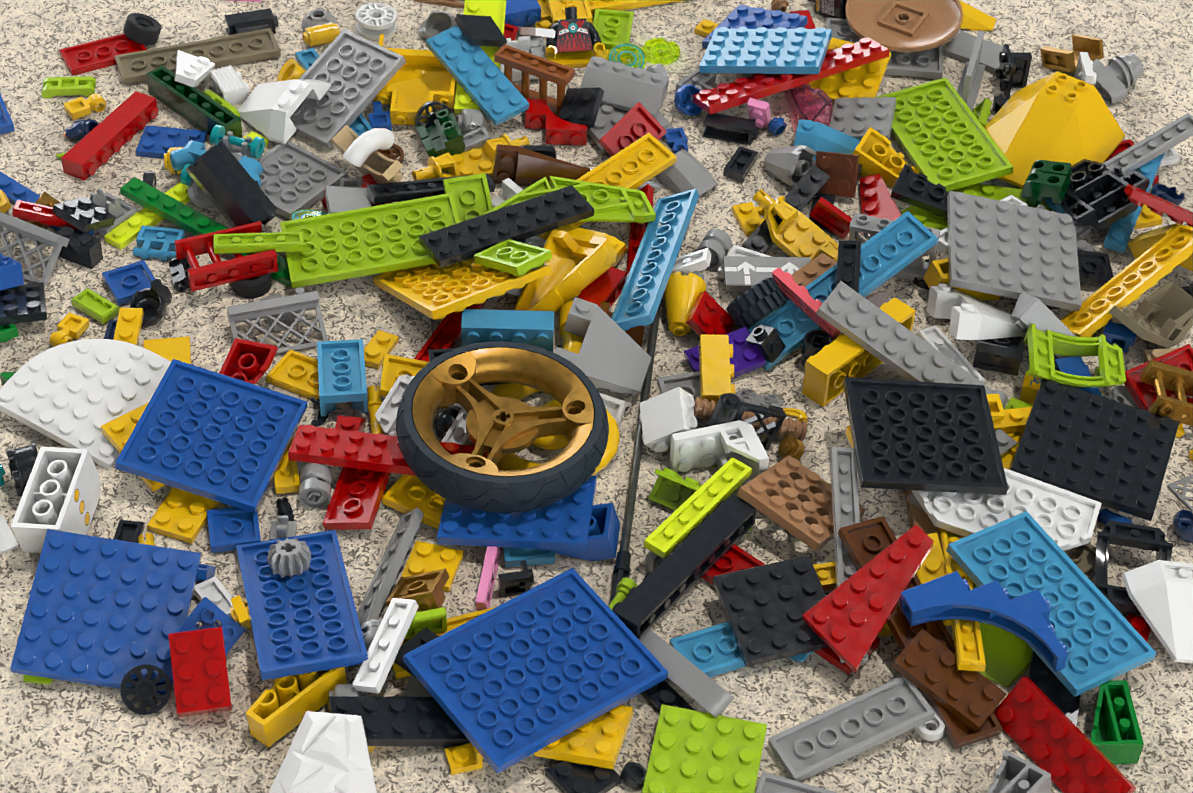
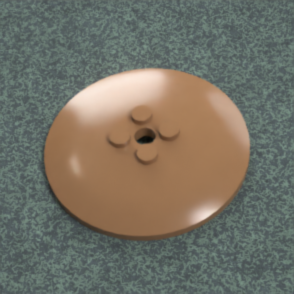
M847 0L845 15L850 28L860 38H870L891 51L918 52L936 48L952 39L961 27L963 10L959 0Z

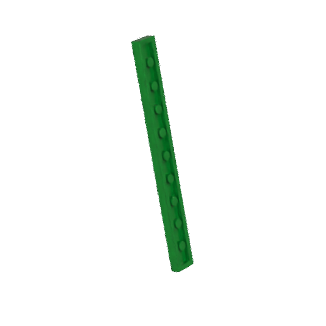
M136 177L120 188L121 195L195 236L228 229L224 225ZM242 253L243 256L256 254V253ZM277 255L278 271L271 273V278L292 287L287 260Z

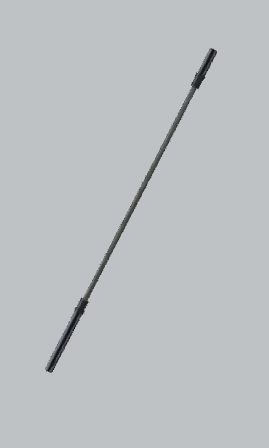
M662 299L650 327L647 354L651 357V361L643 382L640 403L648 400L650 395ZM639 415L621 548L617 552L613 568L614 577L610 603L616 596V586L622 578H629L631 572L629 546L643 448V430Z

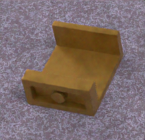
M1073 34L1072 51L1048 46L1040 49L1042 66L1071 73L1076 70L1080 52H1088L1089 58L1092 61L1104 58L1103 41L1099 38Z

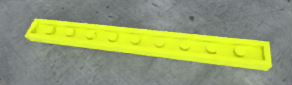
M253 131L245 137H243L245 139L247 138V136L251 137L253 141V139L258 136L265 139V146L268 145L267 138ZM181 182L165 192V194L183 204L190 201L188 186ZM143 208L104 236L105 241L121 250L137 239L141 226L154 227L164 218Z

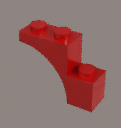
M526 99L529 102V109L526 110L525 129H546L545 144L587 145V125L570 123L557 117L549 109L546 99Z

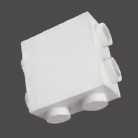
M680 387L639 403L641 412L639 418L643 430L642 441L644 445L657 453L665 452L671 447L672 434L695 430L697 427L693 408L695 405L694 398Z

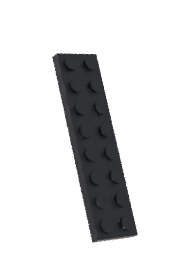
M571 185L419 236V244L440 268L472 258L475 254L510 239L519 242L594 216V208Z

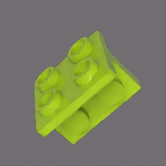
M664 467L663 471L655 469L654 473L658 478L649 499L677 510L702 485L687 476L683 480V477L677 475V472Z

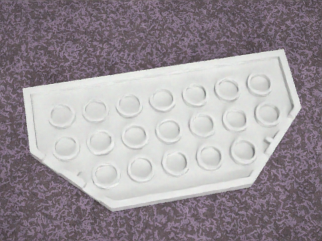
M1004 468L1008 485L1006 495L911 490L936 527L967 537L1027 511L1063 551L1090 542L1101 507V503L1006 468Z

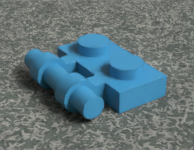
M141 226L136 242L137 246L142 248L134 247L133 256H140L142 259H149V257L159 258L161 261L168 262L171 258L176 257L175 251L171 250H175L174 241L185 239V230Z

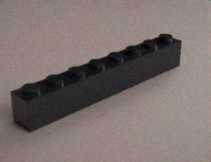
M734 494L730 495L726 500H722L717 509L711 515L708 514L697 529H692L688 537L682 543H678L673 552L667 558L664 557L652 573L648 572L643 581L637 587H633L621 603L615 604L612 611L639 639L648 627L651 628L755 524L756 508Z

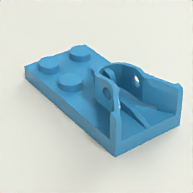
M363 339L317 342L321 416H326L336 410L335 403L352 402L353 409L367 414L368 401Z

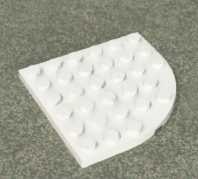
M86 339L64 343L36 355L25 363L0 388V411L67 448L88 449L94 463L110 470L115 465L120 453L103 435L101 425L148 403L171 361L143 347L118 340Z

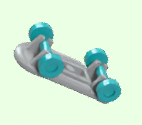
M215 125L211 131L210 144L217 145L222 141L238 161H240L242 156L255 160L259 159L264 152V138L257 136L252 141V138L248 136L246 139L235 137L231 131H228L227 136H225V127ZM187 163L182 169L180 180L182 184L188 186L190 200L198 207L214 208L215 205L187 173L186 169L191 165Z

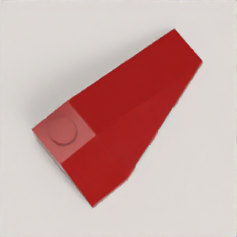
M235 338L219 373L255 385L270 368L278 347Z

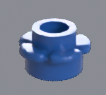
M773 118L768 123V132L774 136L782 133L787 127L784 118Z

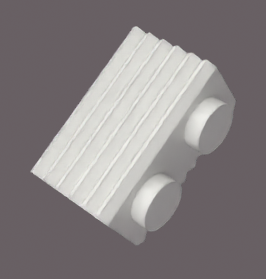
M231 65L209 71L210 86L222 99L231 105L244 102L248 98L250 93L248 83L242 81L240 72L235 71Z

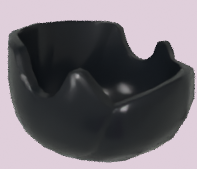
M445 408L438 412L433 424L437 437L444 438L459 414L457 410Z

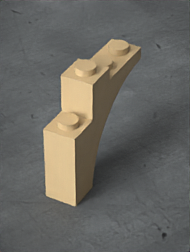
M346 124L330 142L344 154L347 148L359 136ZM377 150L369 155L361 167L355 166L363 175L370 174L377 184L401 182L400 180L404 177L400 171L403 165L398 160H392Z

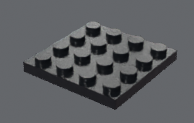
M809 555L713 576L712 583L745 667L829 648L802 620L803 614L826 597Z

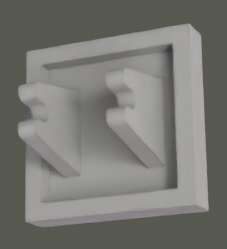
M100 188L97 189V194L93 192L90 194V199L94 204L107 209L110 214L116 217L114 225L96 229L97 232L106 235L138 212V209L108 192L103 193V190Z

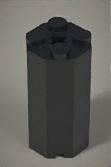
M222 141L201 155L196 160V163L187 167V173L232 227L259 221L265 226L277 216L275 212L277 210L276 206Z

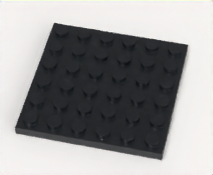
M845 377L843 386L861 488L993 495L1007 494L1008 485L984 385Z
M1042 379L1010 470L1098 501L1103 506L1151 521L1180 421L1169 417H1161L1147 410L1060 384L1053 380Z

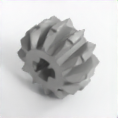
M286 538L284 541L277 540L276 544L270 545L267 556L268 564L273 574H280L281 578L286 575H290L291 578L295 574L302 575L303 571L309 570L311 551H309L306 542L299 541L298 538L293 540Z

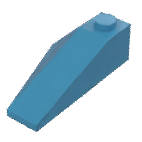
M799 119L794 146H808L816 152L826 151L852 154L861 140L820 122Z

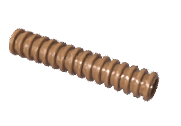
M696 397L694 399L695 405L693 406L695 418L699 416V419L706 418L708 421L716 403L714 400L708 402L705 398L701 400L700 397ZM745 411L742 418L746 420L756 415L753 412ZM769 417L764 419L763 422L765 425L775 422L776 418ZM785 418L776 435L778 437L783 435L784 438L794 436L798 440L803 441L807 433L806 421L800 423L797 419L793 421L792 418ZM760 422L751 424L754 429L762 427Z

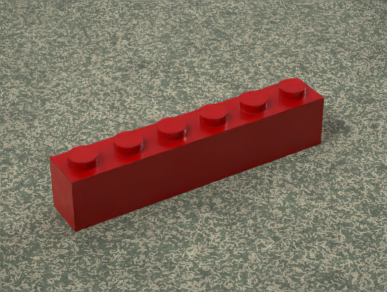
M135 91L61 157L63 172L84 181L90 175H94L96 170L102 164L107 163L115 152H119L126 142L131 141L138 131L143 130L149 121L157 117L156 98Z

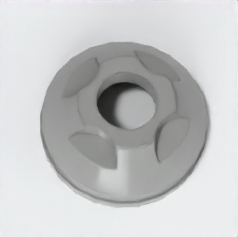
M318 8L311 10L304 16L301 26L305 32V28L331 22L337 24L331 13L325 11V9Z

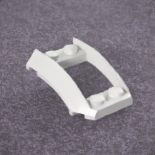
M409 374L399 376L375 414L384 433L389 436H397L396 416L399 403L402 401L401 397L406 387L415 376H409ZM458 403L447 405V407L457 410L459 414L441 442L469 445L471 440L466 431L468 413Z

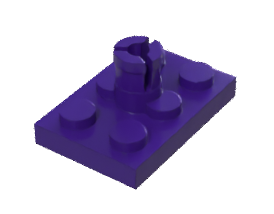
M746 327L726 334L729 336V344H733V358H730V364H734V378L766 366V360L758 347L747 343L746 339L750 333ZM698 345L684 351V357L693 372L700 371Z

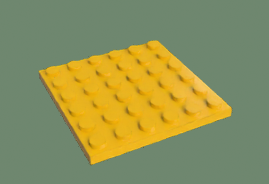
M472 257L440 268L437 264L384 272L373 276V281L377 287L433 320H440L449 313L464 311L467 306L484 303L486 299L493 296H502L511 289L523 288L529 282L541 281L545 276L552 274L551 265L544 262L543 266L532 268L525 275L514 276V274L508 272H500L497 269L475 264V259Z

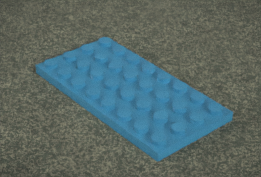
M1027 511L948 544L946 551L978 587L998 580L1001 587L1008 591L1011 599L1037 589L1043 598L1048 599L1052 609L1049 621L1054 627L1055 635L1059 642H1063L1068 650L1065 668L1055 672L1046 659L1029 643L1027 644L1074 697L1154 660L1157 654L1155 650Z

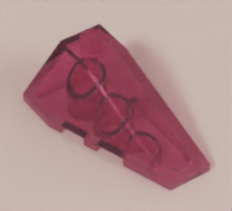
M807 83L782 91L797 127L799 119L820 122L830 126L833 101L821 89H813Z

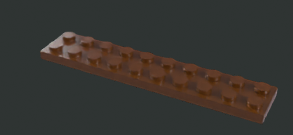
M884 516L841 527L838 531V535L857 570L861 569L897 540ZM916 573L907 590L922 584ZM899 600L898 605L887 621V625L901 651L923 629L956 654L954 641L942 620L911 626L900 608ZM925 693L931 706L945 724V732L955 749L1000 735L1003 730L993 712L978 731L975 732Z

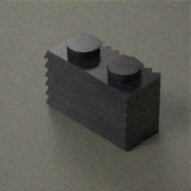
M67 225L63 226L56 233L70 239L67 247L62 246L58 257L89 269H93L103 259L100 238L93 237L89 233H82L78 229L74 230V228L67 227Z

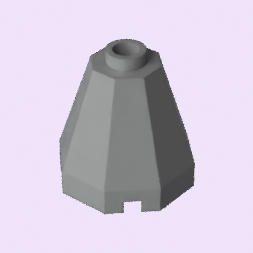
M804 145L772 149L764 158L765 168L793 188L807 171L815 165L816 161H814L813 156H816V151Z

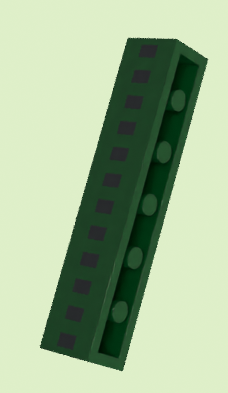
M161 65L146 73L148 93L202 131H207L209 136L213 127L220 125L225 127V136H227L228 131H231L235 137L243 138L241 119L195 87L193 88L175 81V74Z

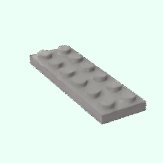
M901 676L768 738V745L790 778L801 782L934 719L935 712L916 686L907 678Z

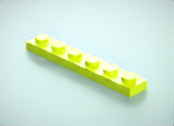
M732 457L644 540V547L662 558L666 557L674 550L678 543H681L689 535L692 529L697 528L704 518L718 507L722 500H726L751 476L752 468Z

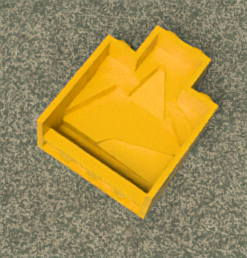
M380 34L378 45L385 48L384 34ZM387 48L404 56L406 61L373 99V102L381 101L382 105L391 104V124L415 125L414 118L417 111L428 101H439L448 108H454L457 81L430 50ZM425 110L423 111V113H422L421 115H426V116H427Z

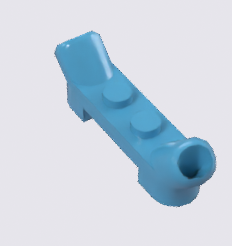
M191 140L188 141L184 148L172 150L170 160L173 169L181 171L187 163L192 165L196 163V160L206 152L205 144ZM242 156L239 163L261 188L260 175L263 172L262 165L253 158Z

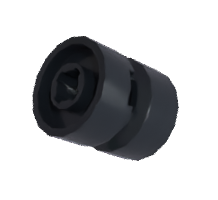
M812 330L805 334L801 364L804 368L805 362L810 356H814L825 345L833 342V338L829 333L823 330Z

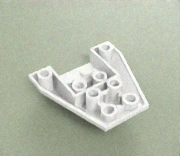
M1157 560L1123 573L1122 578L1129 597L1174 662L1193 663V564Z

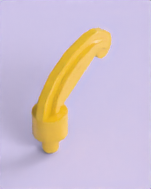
M783 408L786 416L798 418L800 423L802 421L808 423V418L804 411L794 408Z

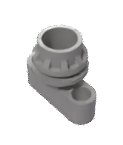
M1133 53L1118 55L1116 58L1109 59L1108 66L1102 64L1098 59L1093 61V72H1096L1095 87L1103 88V98L1109 101L1110 105L1127 97L1126 89L1134 85L1138 78L1144 75L1142 63Z

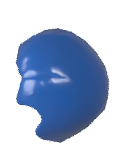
M692 84L682 85L675 92L674 105L676 109L687 116H697L701 113L703 109L693 103L692 95L698 94L701 90Z

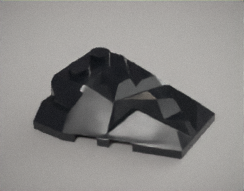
M1084 159L1071 166V181L1061 206L1065 214L1070 215L1077 224L1102 230L1137 210L1138 205L1131 203V200L1127 199L1128 195L1124 192L1127 184L1146 191L1150 181L1149 178L1137 171L1131 170L1130 173H1123L1121 167L1115 166L1114 170L1106 169L1104 163Z

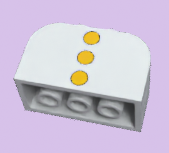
M40 448L11 524V529L24 552L41 553L47 529L87 535L100 494L99 474L88 449Z

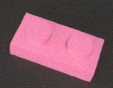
M749 98L747 103L749 119L754 120L756 118V127L760 129L763 127L769 128L768 123L771 121L769 103Z

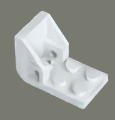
M738 420L675 433L671 436L669 467L675 472H687L690 469L710 467L713 464H718L719 468H721L733 457L752 468V474L741 484L743 486L748 480L754 479L768 469L769 457L753 426L746 422Z

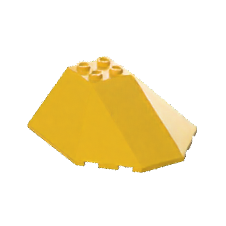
M1058 71L1016 91L984 127L1013 166L1012 174L998 177V179L1023 188L1030 169L1037 160L1071 163V166L1084 159L1104 163L1125 138L1124 132L1096 87Z

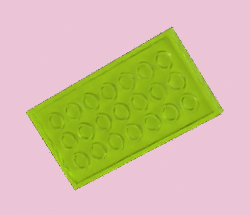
M947 78L877 96L896 97V108L891 133L918 172L928 177L927 180L937 185L939 183L943 185L947 192L1013 173L1012 164Z
M448 193L280 222L282 232H303L304 251L286 252L292 289L436 264L419 244V236L460 223L453 194Z

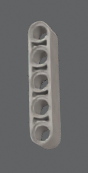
M649 627L639 638L640 642L668 671L667 677L716 718L723 713L734 699L731 694Z

